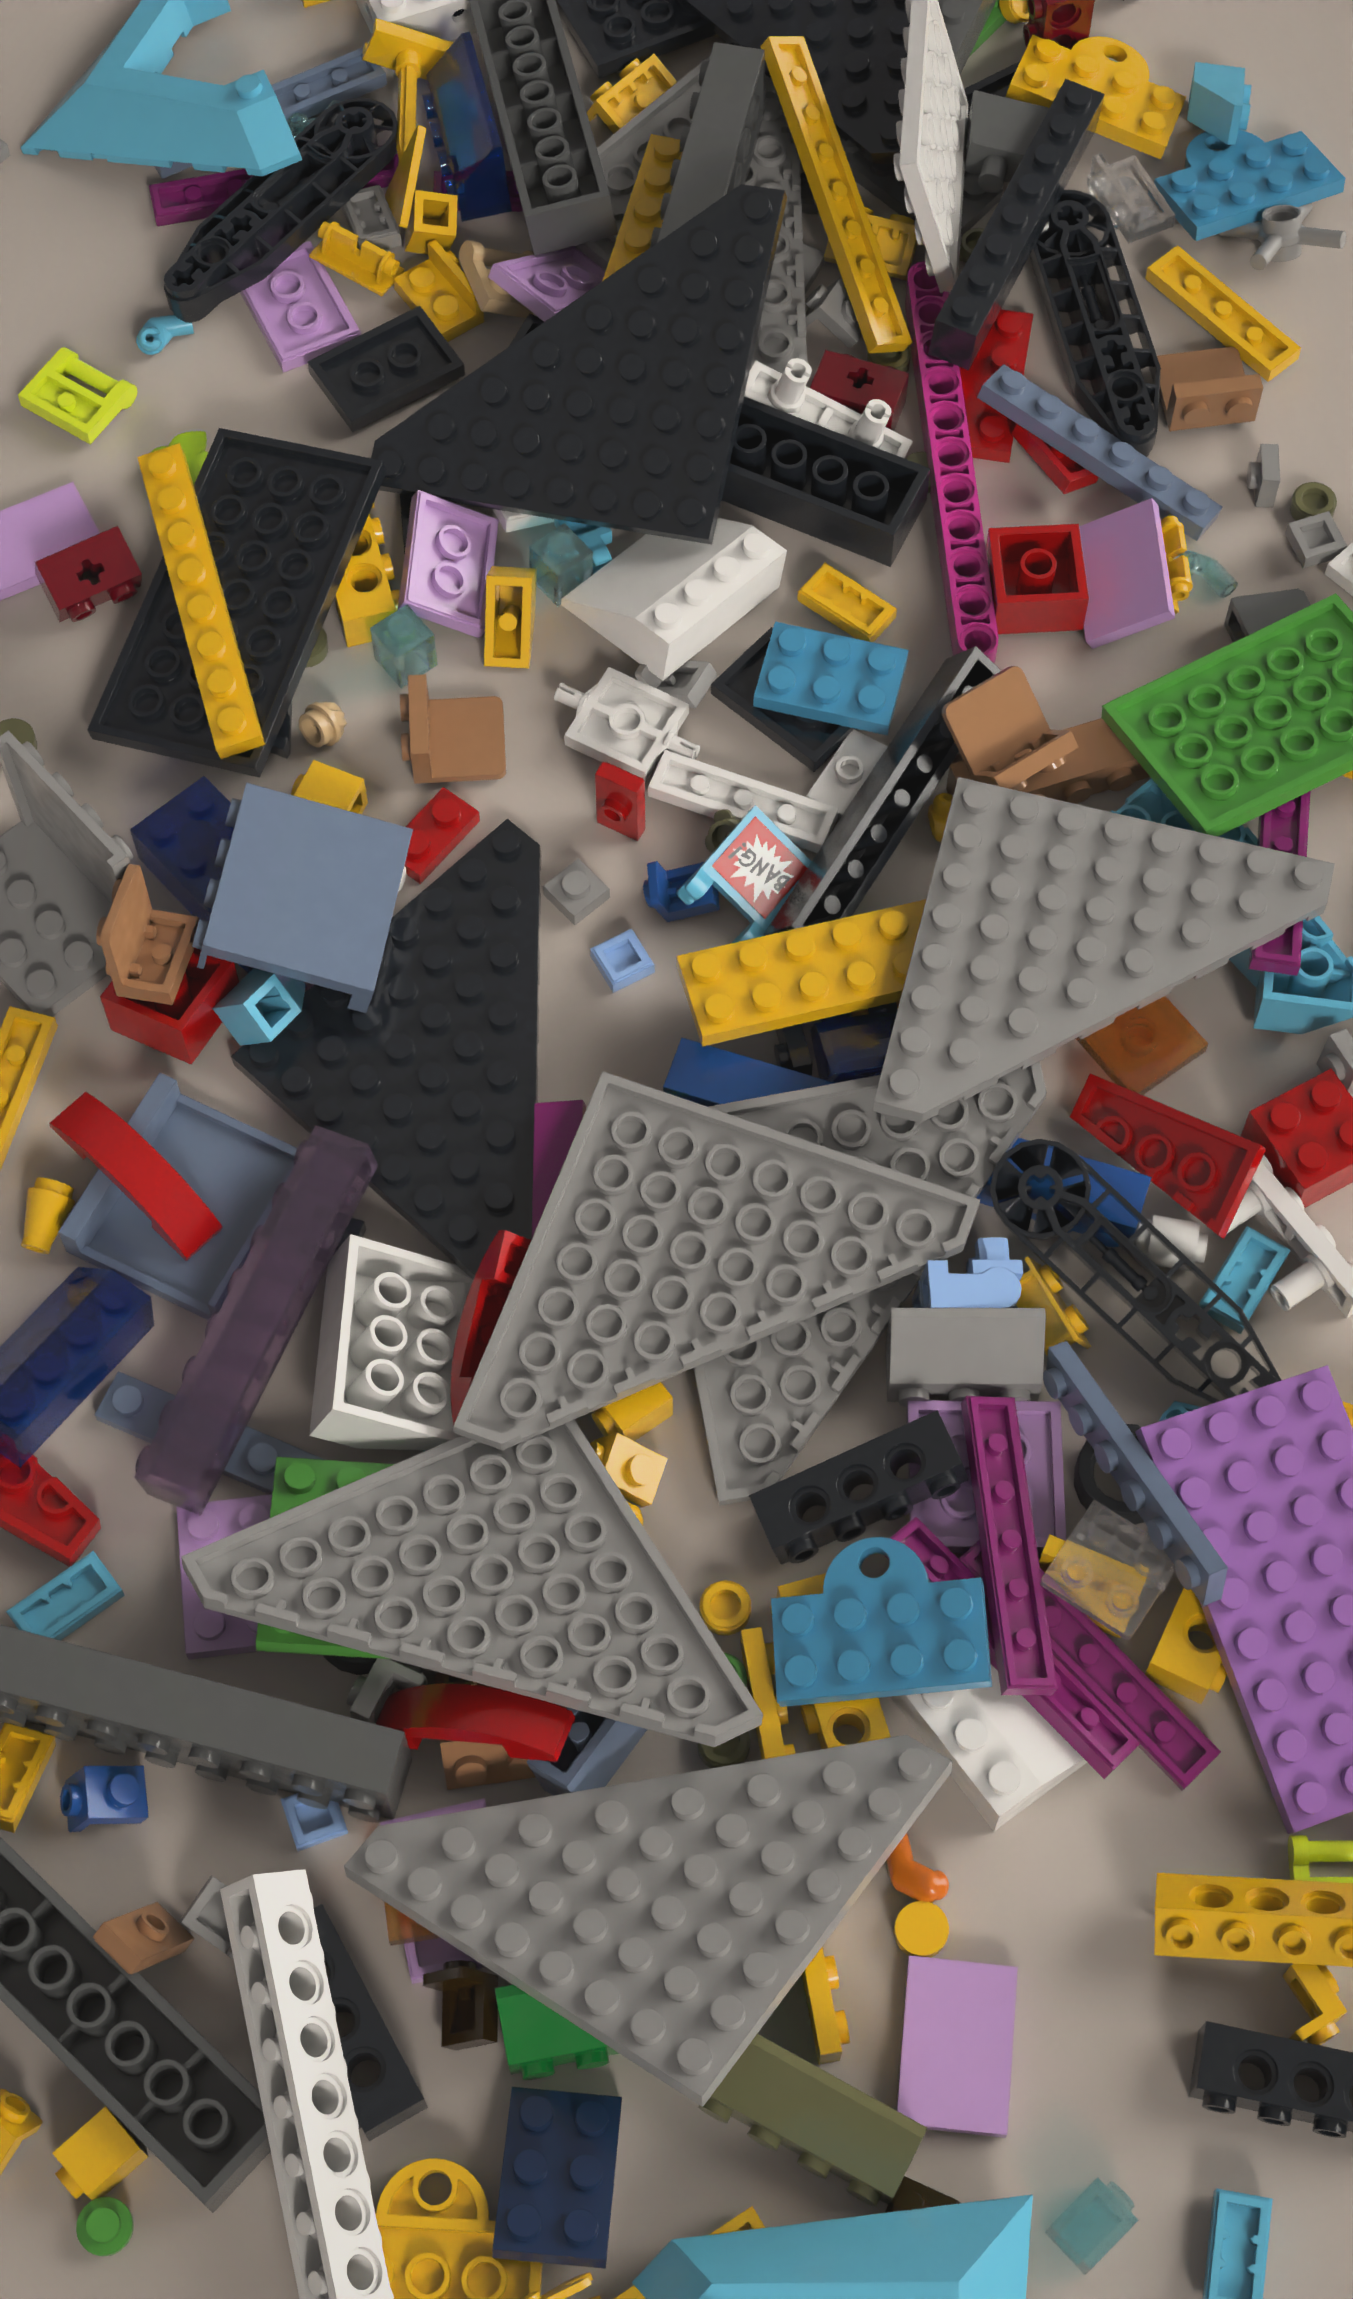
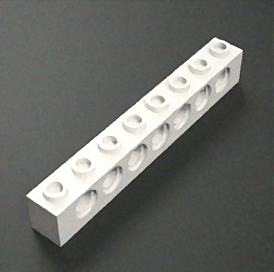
M306 1870L253 1874L220 1889L299 2299H394L383 2254L382 2236L378 2229L370 2190V2178L366 2170L359 2135V2124L354 2111L347 2076V2064L343 2057L336 2022V2010L331 1998L324 1963V1952L320 1944L313 1909V1897L309 1890Z

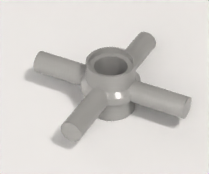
M1312 203L1300 207L1292 205L1272 206L1262 212V222H1252L1219 233L1220 236L1259 240L1262 245L1250 259L1251 266L1256 270H1263L1270 261L1286 262L1298 258L1301 255V245L1343 249L1346 242L1345 231L1304 227L1301 224L1312 210Z

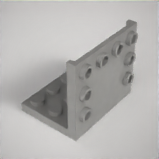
M8 730L0 736V763L21 821L0 836V981L26 1010L52 1017L107 976L105 969L106 959L102 946H99L96 940L97 927L100 919L107 917L111 908L112 891L115 881L118 878H123L125 870L134 856L121 837L118 835L110 837L102 829L104 827L102 820L89 804L85 803L80 806L73 799L74 793L71 787L58 772L51 775L43 767L44 761L35 747L28 741L21 744Z

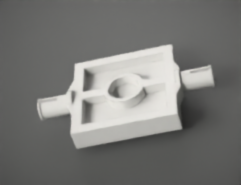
M611 667L607 668L598 684L586 693L565 685V683H560L559 688L556 689L554 700L577 710L574 721L564 735L565 745L600 762H608L643 778L645 782L665 750L694 760L698 757L700 745L677 736L678 730L689 714V704L670 696L668 693Z

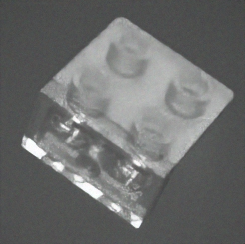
M1093 1500L1042 1576L1040 1583L1042 1587L1126 1640H1130L1159 1595L1165 1593L1174 1579L1176 1571L1175 1565L1164 1549H1157L1147 1532L1096 1500Z

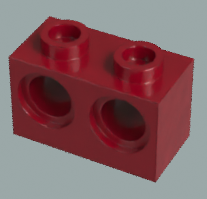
M1027 0L1029 21L1023 27L1026 48L1032 35H1036L1043 39L1053 40L1058 45L1071 50L1078 41L1089 37L1095 0Z

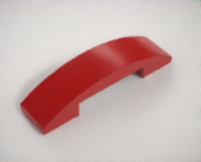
M88 1092L83 1093L49 1123V1126L83 1160L88 1157L152 1221V1228L185 1261H188L222 1230L223 1226L180 1174L128 1123Z
M499 1230L487 1249L475 1274L462 1311L451 1369L450 1398L453 1425L531 1242L530 1239L507 1230Z
M430 1684L407 1688L390 1695L383 1706L376 1724L405 1732L409 1749L418 1750L423 1738L502 1745L510 1758L557 1762L575 1716L571 1710L556 1704L498 1688L469 1684Z

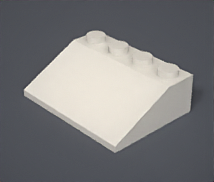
M723 518L717 519L712 545L645 534L561 599V605L639 664L647 665L649 671L663 681L779 588L787 550L754 526Z
M350 1234L327 1262L309 1436L359 1449L426 1451L461 1436L455 1434L453 1428L450 1398L451 1369L458 1326L473 1279L455 1264Z
M992 1665V1687L890 1697L927 1746L952 1760L950 1776L993 1831H996L1087 1763L1022 1695H1001L998 1671Z

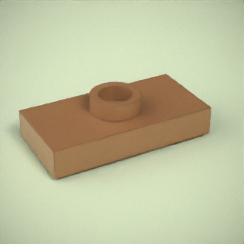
M158 1902L103 1922L93 1936L94 1941L131 1975L184 1953L195 1939Z

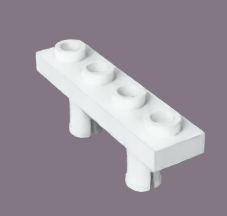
M791 359L787 363L783 374L758 361H755L749 372L744 397L905 458L913 441L885 427L891 416V408L886 402L872 399L861 415L807 387L806 384L810 378L812 368L802 359Z
M1263 1155L1227 1234L1254 1215H1261L1302 1264L1271 1286L1270 1292L1276 1303L1284 1311H1289L1308 1296L1321 1289L1344 1316L1348 1318L1353 1314V1262L1347 1263L1336 1250V1244L1330 1232L1321 1224L1315 1225L1304 1212V1205L1298 1194L1290 1187L1284 1188L1276 1179L1270 1162Z

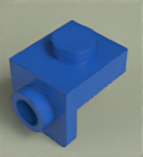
M658 861L647 863L648 880H645L643 883L645 900L648 906L654 908L666 922L720 910L719 892L711 885L700 899L695 900L691 905H686L677 896V890L704 862L667 871Z
M144 1765L83 1766L65 1781L60 1795V1807L62 1814L67 1816L68 1831L81 1832L90 1824H141L149 1818Z

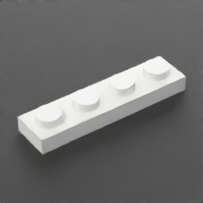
M668 750L664 751L648 785L649 797L714 818L715 813L719 810L728 809L733 817L741 820L756 805L797 847L818 853L832 832L838 818V807Z

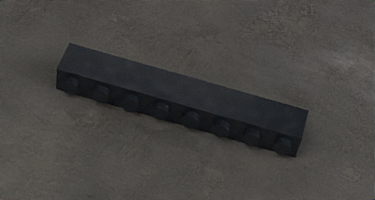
M1065 79L935 320L929 355L966 370L970 369L1049 220L1052 209L1058 203L1096 131L1105 96L1104 93Z
M976 646L944 661L763 934L764 936L845 918L854 914L959 753L942 716L943 706L1001 671Z

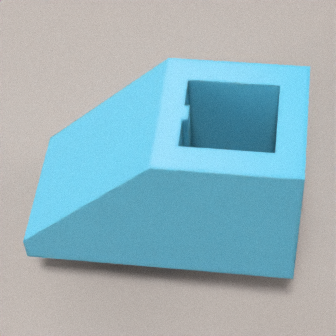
M1195 62L1188 100L1187 120L1227 145L1236 146L1238 130H1246L1248 125L1252 85L1244 84L1245 68Z
M253 968L212 1009L240 1046L271 1042L302 1011L306 984L297 979Z

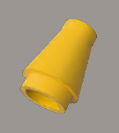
M36 1178L34 1186L27 1189L24 1234L21 1242L23 1248L42 1254L50 1253L58 1231L75 1205V1201L72 1199L73 1187L53 1179Z

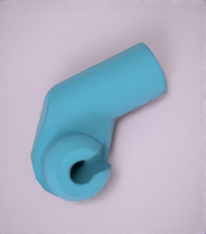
M175 315L152 317L139 331L136 338L137 346L147 355L157 354L163 350L173 337L194 334L193 324L184 322Z

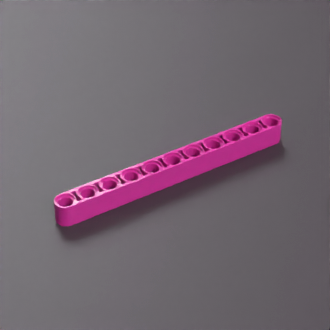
M925 261L911 266L908 271L905 311L908 331L913 342L910 348L924 450L927 454L928 468H930V494L952 654L954 656L976 646L995 664L999 637L960 367L929 355L935 320L948 298L949 292L943 291V293H940L935 276L928 275Z

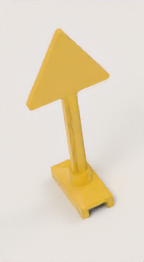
M376 18L373 24L371 39L369 43L365 42L363 46L362 60L395 70L396 76L399 78L396 141L399 163L386 190L385 198L397 225L407 229L426 134V127L420 125L416 127L417 79L422 78L441 84L455 55V43Z

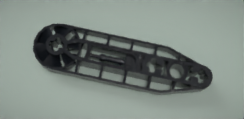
M351 98L337 102L323 111L294 138L302 157L301 161L265 176L253 175L196 228L179 259L169 268L164 276V291L169 308L173 314L184 322L193 323L200 321L221 302L264 280L316 232L324 221L330 219L391 162L397 154L398 122L394 112L384 103L370 98ZM373 118L383 121L382 124H374ZM384 130L392 131L386 143L379 146L377 134Z
M1064 190L1058 203L1052 209L1050 218L1029 255L1074 397L1098 426L1122 442L1130 444L1135 450L1148 457L1154 446L1157 434L1161 367L1108 211L1100 201L1090 194L1077 190ZM1089 215H1091V216L1093 217V219L1090 220V221H1089ZM1093 227L1103 231L1104 236L1102 240L1098 242V239L1087 228ZM1115 266L1120 281L1111 280L1107 268ZM1047 278L1057 279L1061 291L1052 294ZM1095 292H1096V296H1097V299H1098V302H1099V305H1100V308H1101L1102 313H1100V310H1099V307H1098V304H1097V301H1096V298H1095ZM1083 299H1084L1085 302H1086L1087 309H1088V312H1089V315H1090V320H1089V317H1088V314H1087V311H1086V308H1085ZM1126 299L1131 314H1122L1118 302ZM1058 312H1068L1071 325L1063 327ZM1138 334L1142 349L1133 348L1129 335ZM1069 345L1079 346L1083 359L1074 362ZM1149 367L1153 384L1144 382L1141 369ZM1080 380H1090L1094 392L1093 395L1088 392Z
M1035 1139L1019 1143L1002 1156L993 1170L990 1187L994 1210L1001 1221L1171 1384L1213 1404L1220 1400L1202 1391L1211 1384L1226 1399L1237 1396L1230 1387L1243 1380L1249 1368L1257 1375V1377L1248 1381L1255 1389L1281 1381L1278 1372L1243 1310L1076 1152L1060 1142ZM1048 1148H1052L1053 1152L1050 1165L1045 1166L1044 1162ZM1011 1159L1024 1173L1019 1172L1008 1160ZM1082 1174L1084 1181L1063 1187V1179ZM1089 1175L1105 1190L1092 1204L1089 1202L1091 1191ZM1033 1179L1038 1183L1048 1179L1053 1184L1050 1186L1049 1192L1054 1195L1048 1201L1042 1196L1034 1201L1027 1195L1032 1193V1187L1027 1185ZM1019 1195L1017 1198L998 1203V1200ZM1109 1195L1142 1224L1129 1239L1097 1210ZM1059 1203L1075 1217L1074 1220L1068 1221L1055 1209ZM1032 1213H1036L1033 1232H1030L1028 1229ZM1086 1214L1093 1223L1085 1233L1074 1240L1067 1232L1077 1226L1083 1215ZM1100 1228L1154 1278L1148 1286L1146 1285L1148 1280L1139 1275L1123 1260L1113 1247L1108 1249L1095 1237ZM1146 1229L1179 1259L1166 1274L1133 1244ZM1028 1238L1041 1241L1057 1238V1241L1043 1254ZM1090 1241L1104 1254L1101 1258L1105 1262L1112 1265L1131 1283V1286L1137 1292L1140 1290L1142 1292L1134 1298L1082 1247ZM1062 1244L1094 1273L1081 1289L1049 1259ZM1183 1264L1216 1294L1204 1309L1170 1279ZM1098 1279L1131 1308V1311L1118 1324L1085 1294ZM1220 1299L1237 1314L1249 1335L1241 1344L1207 1314ZM1135 1314L1169 1344L1155 1359L1122 1329ZM1180 1317L1182 1320L1188 1321L1194 1317L1200 1323L1196 1328V1332L1201 1338L1207 1341L1213 1333L1220 1341L1210 1346L1201 1360H1199L1193 1352L1197 1351L1201 1346L1191 1337L1181 1341L1175 1335L1180 1328L1175 1322L1177 1318ZM1251 1341L1267 1369L1244 1349ZM1172 1348L1206 1379L1198 1389L1175 1379L1159 1364ZM1227 1350L1237 1357L1239 1368L1234 1377L1221 1378L1212 1370L1211 1358L1217 1351ZM1243 1387L1239 1391L1238 1395L1249 1391L1245 1387Z

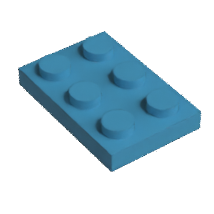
M775 622L754 693L753 707L888 736L908 661L909 650Z

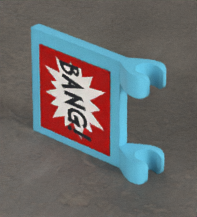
M755 805L698 870L677 890L676 894L686 905H691L695 900L700 899L713 885L750 922L732 943L764 936L763 934L812 861Z

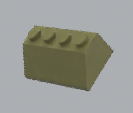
M759 2034L754 2037L703 2107L698 2106L703 2112L723 2123H728L730 2117H733L749 2126L750 2130L747 2135L766 2148L777 2151L781 2144L799 2154L797 2163L814 2175L826 2179L829 2172L849 2182L846 2191L862 2202L874 2207L877 2206L879 2200L886 2204L892 2202L927 2130V2127Z

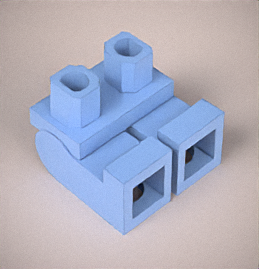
M1004 1237L978 1238L975 1244L976 1256L968 1259L966 1274L949 1273L948 1260H927L912 1296L913 1308H1015L1021 1296L1022 1260L1009 1259L1008 1238Z

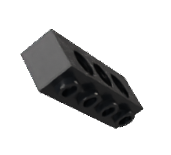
M938 1410L755 1492L749 1495L771 1548L782 1565L789 1561L791 1563L804 1562L815 1556L819 1551L818 1548L835 1540L839 1542L853 1540L865 1532L866 1526L882 1519L887 1521L899 1519L910 1513L913 1505L930 1497L933 1499L948 1497L960 1488L961 1483L969 1479ZM907 1463H916L921 1466L918 1473L911 1478L901 1479L896 1476L898 1470ZM869 1484L873 1486V1490L867 1498L862 1500H852L849 1498L851 1491L858 1485ZM815 1505L826 1507L825 1513L820 1519L813 1522L802 1520L804 1513L810 1507Z
M320 1904L313 1909L320 1944L324 1952L325 1966L330 1968L328 1983L336 2013L348 2012L355 2016L353 2029L349 2034L340 2037L343 2057L347 2064V2076L359 2129L362 2128L367 2139L371 2141L428 2107L324 1906ZM366 2060L377 2062L381 2067V2072L375 2083L367 2087H360L352 2083V2071L357 2064Z
M1206 2021L1198 2030L1189 2097L1203 2100V2108L1225 2114H1234L1236 2107L1257 2111L1258 2120L1280 2126H1290L1291 2119L1312 2123L1313 2132L1335 2138H1345L1347 2131L1353 2132V2106L1349 2098L1350 2089L1353 2087V2052ZM1250 2063L1262 2071L1265 2079L1263 2089L1253 2090L1241 2082L1238 2074L1240 2064ZM1306 2075L1316 2082L1319 2088L1318 2101L1308 2102L1298 2096L1294 2088L1295 2076Z

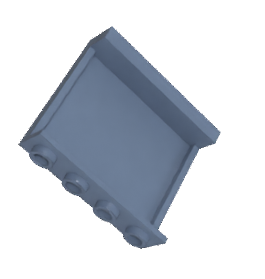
M246 782L242 800L232 798L225 826L234 828L231 840L221 838L214 866L223 868L220 880L210 878L203 906L212 908L209 921L199 919L192 947L201 949L197 968L204 969L207 955L351 994L348 1008L366 1013L375 990L413 829Z
M159 1073L128 1121V1124L189 1184L223 1226L222 1230L188 1261H185L152 1228V1221L98 1169L58 1233L66 1252L220 1326L228 1312L233 1314L240 1307L246 1293V1282L253 1271L258 1273L266 1264L271 1250L269 1244L278 1230L283 1232L290 1224L295 1212L294 1203L302 1190L307 1192L313 1186L319 1173V1165L312 1143L306 1141L302 1149H298L181 1094L177 1080Z

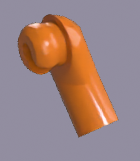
M906 1833L886 1860L892 1885L897 1891L916 1901L932 1903L934 1900L943 1899L949 1890L947 1876L942 1871H933L914 1861L909 1836Z

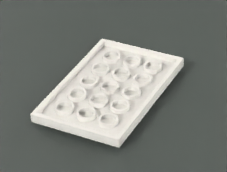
M905 0L906 13L910 25L903 29L907 57L901 59V73L905 89H900L898 93L899 107L903 119L896 123V135L900 153L894 154V170L897 180H904L905 182L904 197L907 212L909 214L915 213L916 216L915 234L919 245H925L926 247L925 264L929 276H935L940 293H943V291L951 292L958 279L969 104L938 0Z

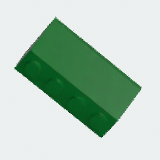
M508 1985L495 1988L511 2075L521 2073L523 2080L545 2078L555 2074L554 2066L576 2062L577 2069H592L608 2064L610 2055L620 2054L516 1986Z

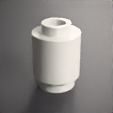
M1153 1215L1152 1219H1147L1192 1263H1204L1208 1234L1199 1233V1222ZM1140 1222L1138 1223L1137 1230L1142 1226ZM1147 1229L1135 1241V1246L1157 1266L1172 1268L1179 1261ZM1184 1264L1179 1268L1180 1270L1190 1271Z

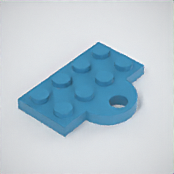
M1238 130L1236 146L1227 145L1211 134L1204 132L1196 136L1187 146L1185 169L1155 178L1153 193L1195 241L1261 220L1262 212L1269 207L1276 205L1300 207L1342 193L1346 178L1302 131L1265 143L1252 133Z
M871 1537L856 1541L844 1548L831 1562L825 1575L823 1593L771 1598L776 1696L780 1707L992 1687L985 1593L982 1578L930 1582L920 1558L913 1550L899 1541L884 1537ZM882 1554L889 1558L888 1570L877 1578H870L862 1574L861 1567L864 1560L870 1555Z

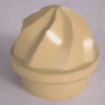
M314 702L306 707L305 713L299 718L300 731L306 741L314 747L332 746L340 740L344 733V727L347 724L344 718L345 713L333 702Z

